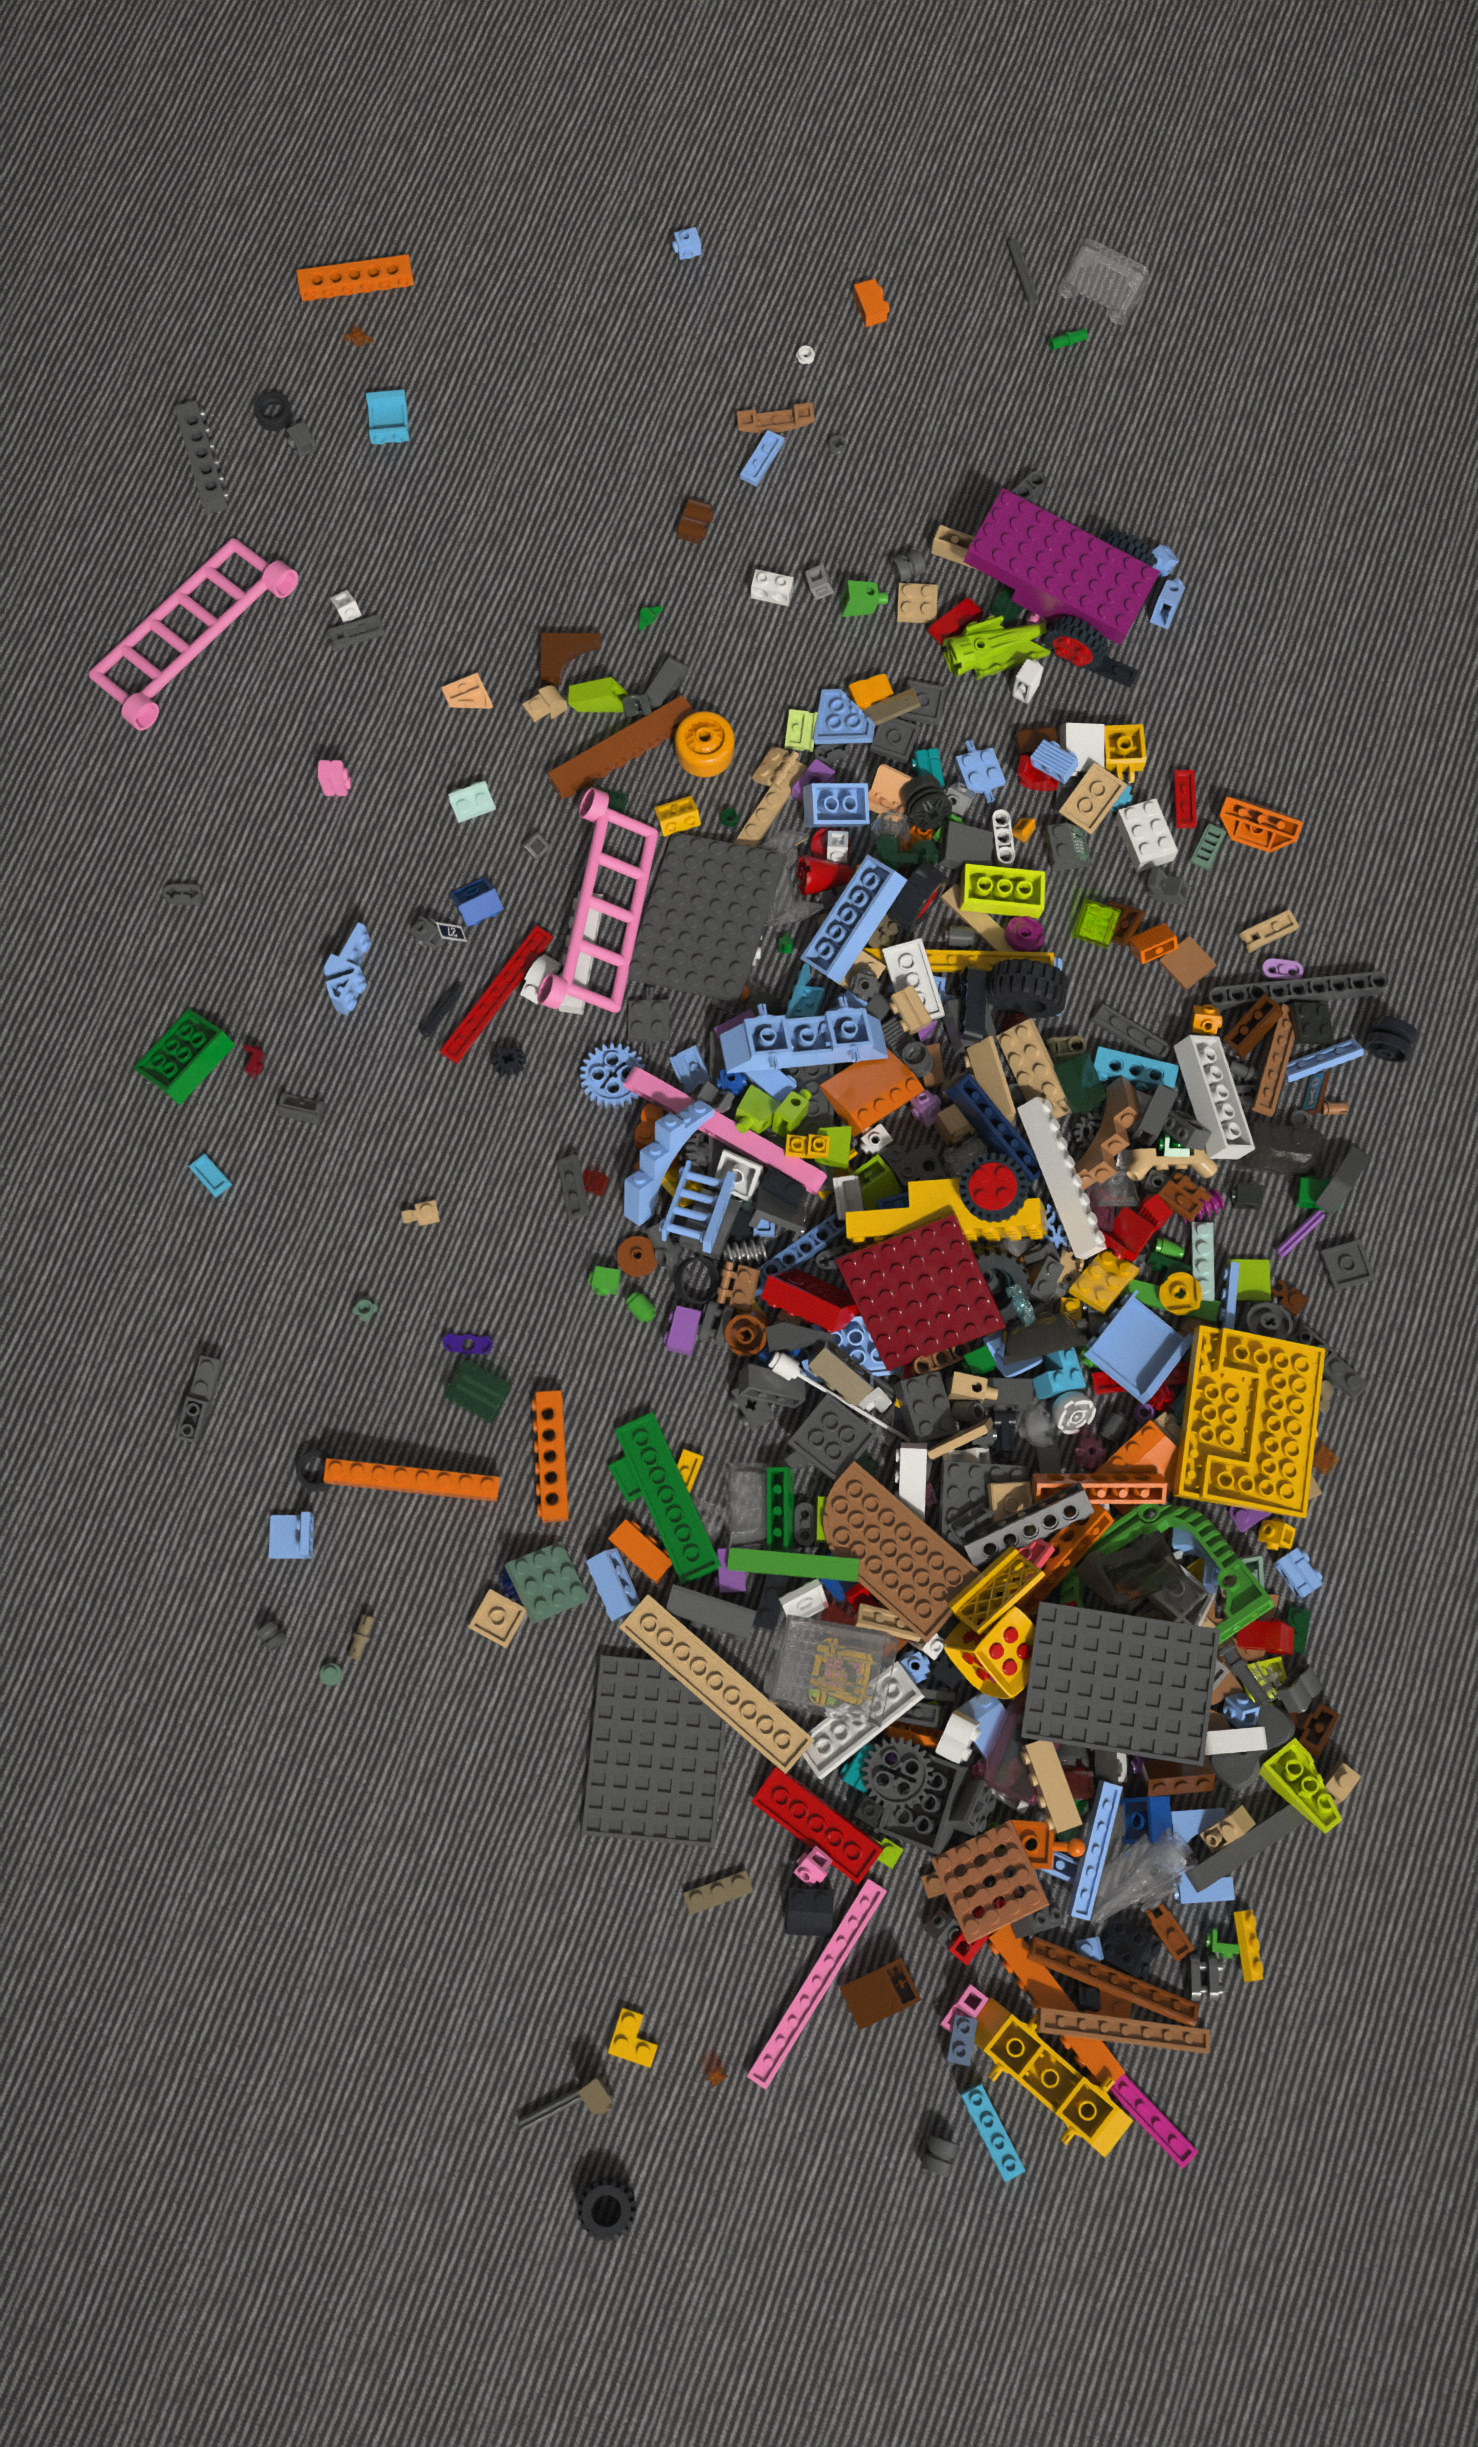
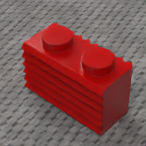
M1155 1194L1153 1197L1148 1195L1140 1202L1141 1205L1136 1208L1138 1215L1155 1226L1154 1233L1164 1226L1174 1213L1158 1194Z

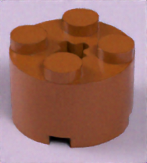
M756 1310L740 1312L729 1321L725 1329V1339L730 1346L729 1348L740 1356H751L758 1353L768 1343L765 1327L771 1326V1322L765 1315Z

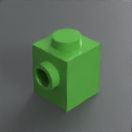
M595 1266L594 1272H590L589 1284H592V1291H596L595 1294L601 1296H608V1294L617 1295L621 1272L617 1269Z

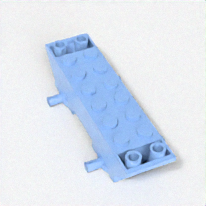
M845 996L838 998L840 1009L825 1011L824 1016L786 1019L785 1015H768L766 1004H759L757 1006L759 1016L744 1019L742 1024L719 1036L726 1074L888 1058L881 1022L867 1014L866 1008L855 1009L848 1007L847 997Z

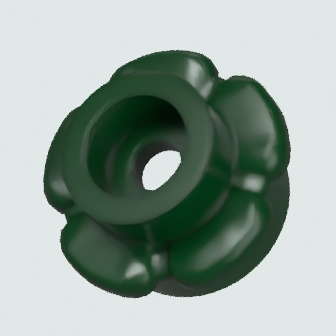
M727 808L720 814V822L723 826L734 827L739 822V814L732 808Z

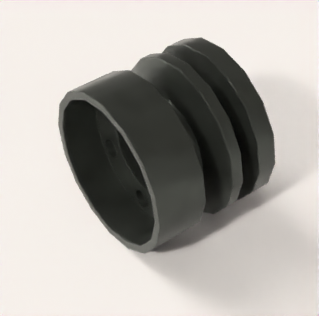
M918 776L908 782L901 793L902 803L914 825L919 829H934L947 821L951 815V802L939 780L934 776Z

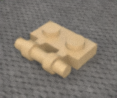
M772 746L752 776V779L756 783L767 786L772 784L775 787H779L781 782H785L789 770L796 765V759L799 754L795 751L789 754L787 750Z

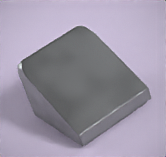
M533 832L520 845L536 861L551 847L538 832Z

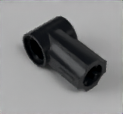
M993 1410V1428H996L997 1432L995 1451L1003 1453L1014 1452L1015 1410Z

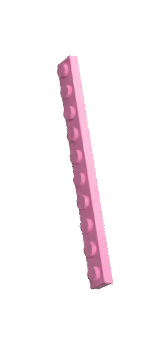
M867 1879L749 2071L747 2077L764 2089H767L887 1891L870 1879Z

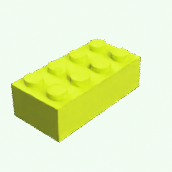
M965 864L961 872L959 911L1019 917L1028 916L1031 918H1039L1041 916L1045 901L1044 871Z

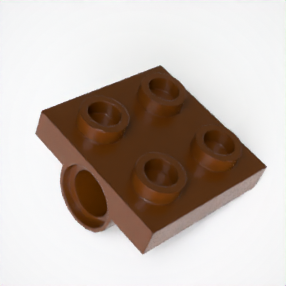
M1108 901L1105 907L1119 911L1109 942L1126 947L1143 920L1145 913L1141 909Z

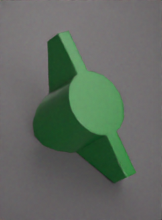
M661 606L642 608L640 611L639 630L643 631L648 625H651L663 608Z
M786 931L785 936L779 939L778 953L792 954L793 939L788 937L789 931Z

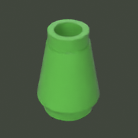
M1161 1237L1155 1238L1151 1252L1168 1258L1182 1259L1185 1248Z

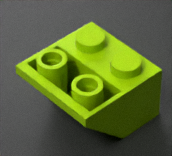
M878 1154L849 1175L859 1176L865 1211L878 1210L876 1200L903 1192L891 1169Z

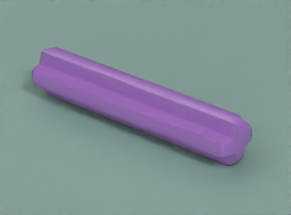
M1316 1209L1276 1248V1253L1281 1257L1287 1255L1325 1217L1324 1213Z

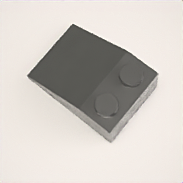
M702 1188L700 1192L702 1194L710 1195L713 1197H715V1195L719 1196L718 1193L712 1192L704 1188ZM730 1198L711 1254L703 1252V1243L691 1237L681 1235L679 1239L680 1246L720 1260L742 1202ZM696 1201L692 1210L709 1214V1212L713 1213L714 1208L710 1204ZM688 1218L685 1227L702 1232L703 1230L707 1231L708 1225H706V1222Z

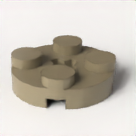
M887 913L868 940V944L873 948L879 947L884 949L891 946L895 935L898 933L896 924L889 919Z

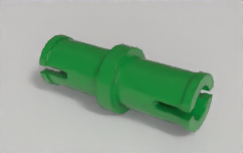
M1085 328L1073 332H1064L1063 335L1048 340L1049 348L1054 351L1065 346L1071 347L1074 343L1087 340L1088 334Z

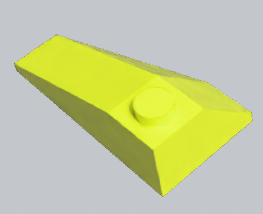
M1296 1738L1262 1765L1259 1774L1266 1782L1324 1834L1328 1833L1342 1821L1331 1795L1328 1794L1323 1784L1321 1775L1316 1770L1311 1754Z

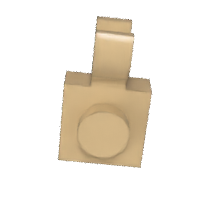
M435 1200L415 1204L416 1210L401 1212L404 1223L418 1220L419 1226L440 1222Z

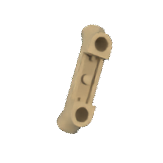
M1206 1147L1203 1150L1190 1149L1189 1157H1156V1148L1131 1150L1132 1162L1125 1170L1130 1179L1140 1181L1152 1167H1156V1171L1169 1170L1168 1167L1175 1166V1170L1188 1169L1187 1166H1191L1202 1178H1210L1217 1171L1218 1165L1212 1159H1209Z

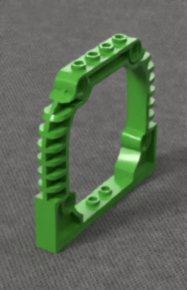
M1141 1504L1132 1507L1128 1514L1122 1518L1115 1519L1111 1526L1078 1561H1083V1565L1079 1568L1074 1566L1063 1578L1060 1592V1605L1076 1601L1078 1607L1085 1608L1083 1604V1587L1096 1577L1100 1562L1142 1533L1157 1535L1169 1527L1185 1531L1193 1537L1220 1571L1217 1576V1583L1222 1593L1227 1596L1224 1612L1228 1619L1215 1627L1216 1629H1221L1219 1644L1274 1607L1270 1596L1244 1562L1235 1554L1211 1521L1200 1512L1189 1507L1173 1505L1159 1507L1157 1504ZM1148 1513H1155L1152 1518H1146ZM1227 1580H1235L1231 1586L1224 1585Z

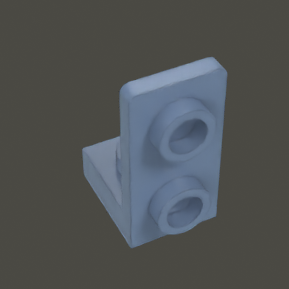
M955 2015L949 2051H946L945 2061L970 2066L977 2019Z

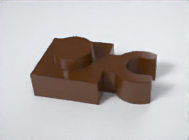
M1279 1280L1276 1284L1280 1286L1281 1291H1276L1272 1288L1271 1295L1280 1297L1282 1300L1278 1304L1295 1317L1309 1302V1299L1294 1287L1289 1291L1285 1282Z

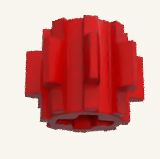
M1162 1384L1148 1401L1151 1407H1155L1156 1411L1167 1412L1170 1408H1173L1176 1396L1173 1389H1169L1168 1385Z

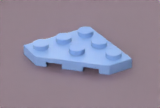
M823 689L813 738L814 743H872L875 729L873 720L867 717L841 689Z

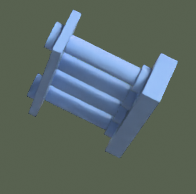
M687 1160L685 1167L680 1168L678 1175L680 1181L666 1220L662 1219L659 1231L662 1232V1240H667L669 1232L691 1237L703 1243V1252L711 1254L735 1186L736 1173L727 1171L726 1177L720 1180L691 1172V1161ZM688 1180L718 1187V1190L721 1191L719 1196L715 1195L713 1197L687 1190L685 1187ZM685 1197L710 1204L714 1211L713 1213L709 1212V1214L680 1207L679 1204L681 1198ZM677 1214L706 1222L708 1228L707 1231L703 1230L701 1232L672 1223Z

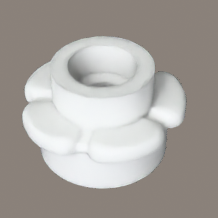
M805 345L799 348L796 357L801 364H810L814 361L815 353L810 346Z

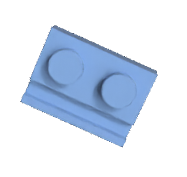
M694 1045L669 1058L679 1082L684 1083L685 1094L689 1095L698 1081L710 1082V1074L698 1046Z

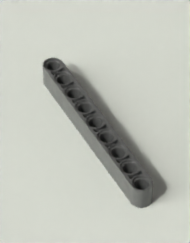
M1376 971L1222 986L1210 990L1205 1004L1212 1005L1218 1008L1219 1011L1252 1008L1260 999L1254 997L1253 992L1258 993L1260 997L1266 994L1279 1005L1292 1004L1293 1002L1306 1003L1376 996L1383 992L1389 983V979L1385 973ZM1373 981H1378L1381 986H1376ZM1353 983H1358L1361 988H1356ZM1333 985H1338L1341 990H1336ZM1313 987H1318L1321 992H1316ZM1293 989H1298L1301 994L1294 993ZM1272 991H1278L1281 996L1274 995ZM1232 995H1238L1241 1000H1235ZM1212 997H1218L1221 1002H1215Z

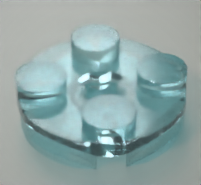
M1019 1283L1005 1288L1008 1298L1012 1297V1306L1021 1322L1025 1326L1032 1324L1036 1320L1033 1314L1034 1310L1030 1302L1025 1301L1024 1292Z

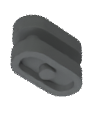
M711 1300L710 1303H706L704 1306L703 1315H705L703 1323H699L696 1335H699V1340L708 1342L710 1337L716 1338L715 1344L724 1347L726 1344L725 1329L729 1321L734 1318L736 1307L727 1304L725 1310L719 1309V1302ZM720 1317L722 1319L719 1329H713L716 1318Z
M1188 1954L1187 1984L1190 2001H1200L1201 1994H1206L1208 2001H1218L1219 1997H1222L1223 1987L1222 1983H1219L1222 1962L1221 1959H1217L1216 1954H1206L1205 1961H1200L1198 1954ZM1200 1971H1205V1985H1201Z

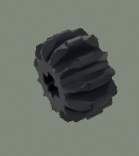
M510 1044L506 1045V1049L499 1046L500 1052H493L495 1057L491 1060L492 1065H495L493 1070L494 1072H499L501 1078L507 1074V1078L510 1080L511 1074L518 1077V1071L525 1070L523 1066L527 1063L526 1058H523L525 1054L523 1051H518L517 1045L512 1049Z

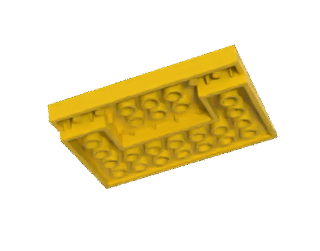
M1202 1325L1195 1327L1173 1496L1306 1518L1325 1349L1227 1328L1217 1329Z

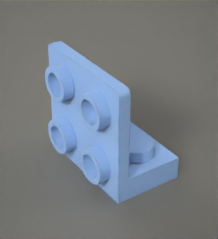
M301 1512V1515H271L270 1559H313L314 1515L311 1512Z

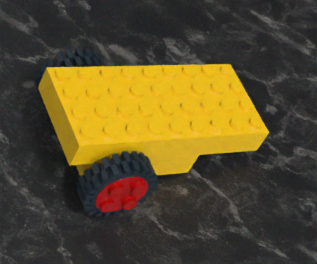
M991 1153V1155L983 1154L981 1155L982 1157L973 1159V1162L969 1163L966 1166L967 1169L962 1172V1178L908 1182L909 1208L845 1212L846 1234L853 1244L861 1248L956 1212L970 1244H977L979 1240L983 1239L988 1240V1242H1000V1238H1009V1241L1022 1240L1021 1237L1029 1236L1030 1239H1042L1043 1235H1048L1046 1209L1040 1198L1036 1197L1021 1166L1014 1159L1008 1158L1004 1154L997 1155L996 1153Z

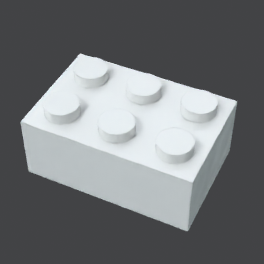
M1156 798L1118 810L1115 821L1136 872L1174 861L1178 850Z

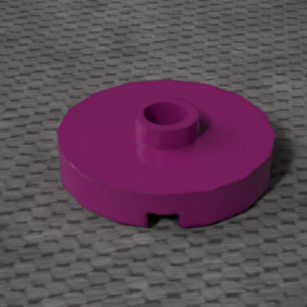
M1028 916L1012 918L1004 930L1007 944L1018 952L1037 951L1045 939V934L1043 935L1042 926L1035 919Z

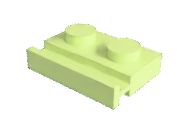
M789 709L785 749L810 750V752H813V738L818 712L809 713V711Z

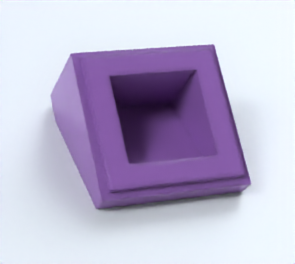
M932 1020L930 1026L915 1033L917 1042L923 1043L935 1030V1020Z

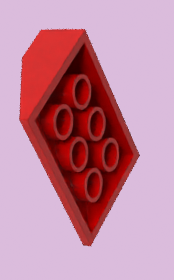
M797 1268L768 1275L761 1299L767 1301L769 1306L774 1308L780 1307L788 1315L802 1317L804 1322L811 1325L817 1324L827 1333L843 1330L859 1313L851 1293Z

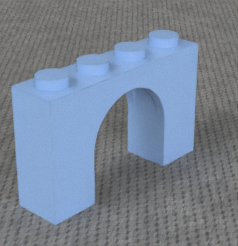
M1224 1808L1171 1812L1173 1842H1168L1167 1847L1168 1852L1172 1853L1173 1862L1170 1863L1171 1876L1175 1877L1172 1893L1173 1898L1177 1899V1904L1235 1900L1232 1877H1222L1197 1893L1185 1875V1872L1190 1869L1185 1859V1850L1188 1842L1192 1837L1203 1832L1225 1816Z

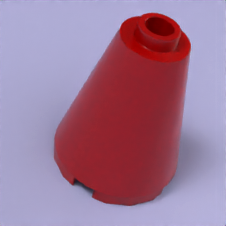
M801 855L802 858L798 860L797 879H800L801 885H797L801 896L835 889L837 886L849 883L854 876V871L849 865L809 855Z

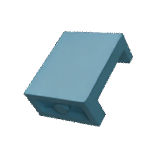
M393 390L366 393L371 444L410 441L405 391Z

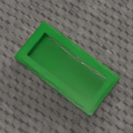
M626 1456L608 1465L628 1504L643 1496Z

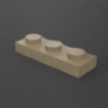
M743 1871L685 1892L683 1895L689 1913L692 1915L753 1892L747 1871Z

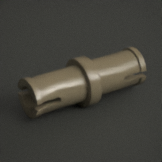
M363 1614L361 1615L356 1633L352 1635L354 1639L347 1654L348 1657L361 1660L366 1642L370 1640L368 1636L375 1621V1618Z

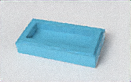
M205 1153L188 1166L215 1198L232 1185Z

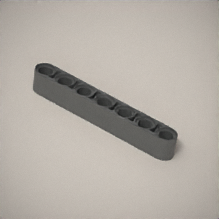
M1288 1803L1253 1826L1245 1835L1188 1869L1185 1875L1198 1893L1308 1821V1819Z

